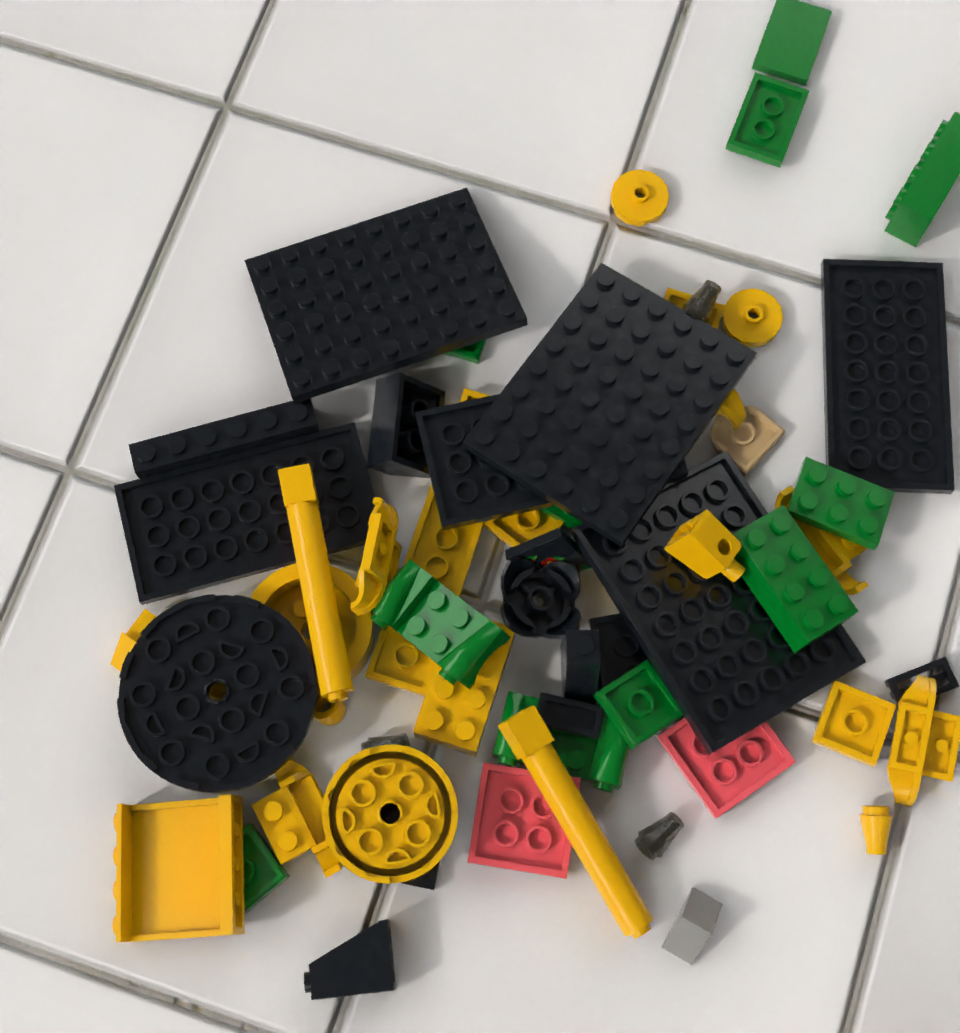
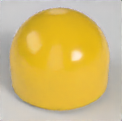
M320 696L317 698L314 717L320 723L327 726L336 725L341 722L346 714L345 702H333L329 710L322 712V705L328 702L329 699Z

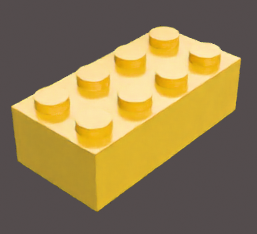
M492 621L511 638L487 658L470 690L459 681L454 686L438 674L442 668L436 663L413 730L416 738L474 757L477 756L516 633L509 630L505 624Z

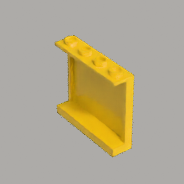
M227 794L218 795V798L137 805L117 804V813H115L113 819L114 829L117 832V846L113 851V861L116 865V881L113 885L116 915L113 918L112 924L113 932L116 935V942L245 934L243 797Z

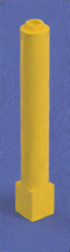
M309 463L278 469L321 697L328 698L330 703L344 701L349 698L348 694L353 692L354 688L319 512L320 507L313 472Z
M532 705L524 708L498 724L497 726L517 760H523L624 936L632 935L633 938H638L651 929L649 924L653 921V917L551 744L554 738L536 707Z

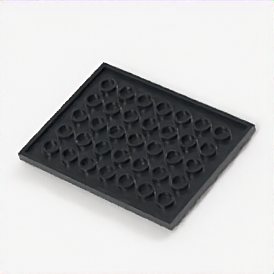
M467 187L244 260L294 404L528 325L525 312Z
M601 263L464 439L463 448L622 547L751 366L757 352Z
M727 451L689 469L687 477L669 480L622 547L584 523L574 527L570 532L708 755L866 662L842 625L797 653H794L742 576L735 582H731L720 572L706 579L664 550L680 525L706 509L732 535L768 514Z

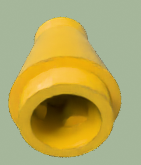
M863 805L862 813L859 816L866 843V853L885 855L887 854V844L893 815H890V807Z

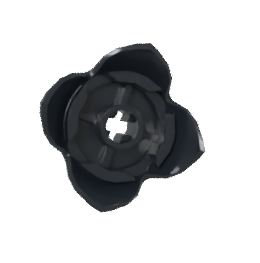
M526 558L509 559L501 576L503 603L500 607V614L506 627L522 637H544L548 639H562L566 630H579L582 618L580 611L575 607V600L581 588L578 565L559 560L551 561L542 567H538ZM533 597L535 600L541 598L544 601L542 607L534 604Z

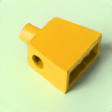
M707 509L680 525L664 548L665 551L706 579L721 572L731 582H735L746 569L734 558L741 549V543Z

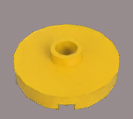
M642 169L628 171L621 175L613 184L610 202L617 218L626 224L637 227L658 221L666 212L669 200L668 187L662 178L653 172ZM640 193L645 197L639 198L635 194Z
M754 288L741 290L732 295L725 304L722 314V324L727 335L751 348L764 346L773 341L781 329L783 320L781 306L777 300L767 292ZM755 313L758 318L752 319L748 314Z

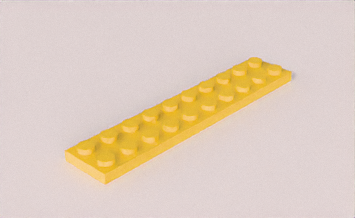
M464 388L460 402L490 395ZM431 484L403 566L411 559L442 585L460 597L484 527V522L442 531ZM388 626L386 630L381 628L365 677L425 697L436 662L396 630Z

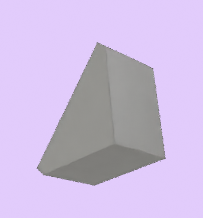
M692 887L661 948L692 965L713 933L722 903Z

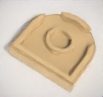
M749 405L744 406L746 419L738 430L732 427L730 421L719 413L713 422L710 432L711 443L715 452L719 455L727 451L743 477L756 466L786 432L762 411Z

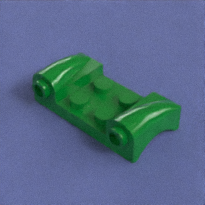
M411 559L387 584L382 600L371 610L374 613L370 618L384 630L388 626L392 627L442 668L438 673L453 686L459 681L469 690L473 687L477 674L487 658L511 638L500 627L442 585Z
M508 691L501 722L532 705L537 709L539 698ZM603 716L598 740L548 729L554 738L551 744L570 776L593 783V788L604 792L613 793V789L619 790L621 788L630 746L608 716ZM499 729L492 757L498 758L497 763L515 768L517 764L525 766L522 759L517 760Z

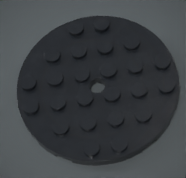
M209 594L194 597L170 607L153 619L142 630L141 636L136 641L132 650L128 651L121 668L117 708L121 728L127 742L136 756L149 770L162 779L187 790L203 793H226L241 790L265 780L276 773L294 756L306 738L313 722L317 705L318 685L316 669L306 643L295 627L282 614L249 597ZM218 683L224 684L227 687V691L223 700H211L209 696L211 687Z

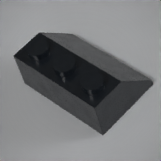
M401 372L376 380L367 467L388 475L430 478L415 412L444 406L446 391Z

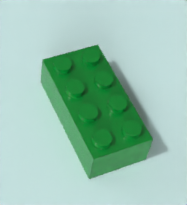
M956 111L949 122L945 120L941 122L933 139L927 145L919 162L913 168L907 182L901 188L885 217L890 221L884 231L915 248L960 175V114Z
M784 505L733 533V536L741 543V549L734 558L746 568L741 575L794 653H797L842 625L859 612Z

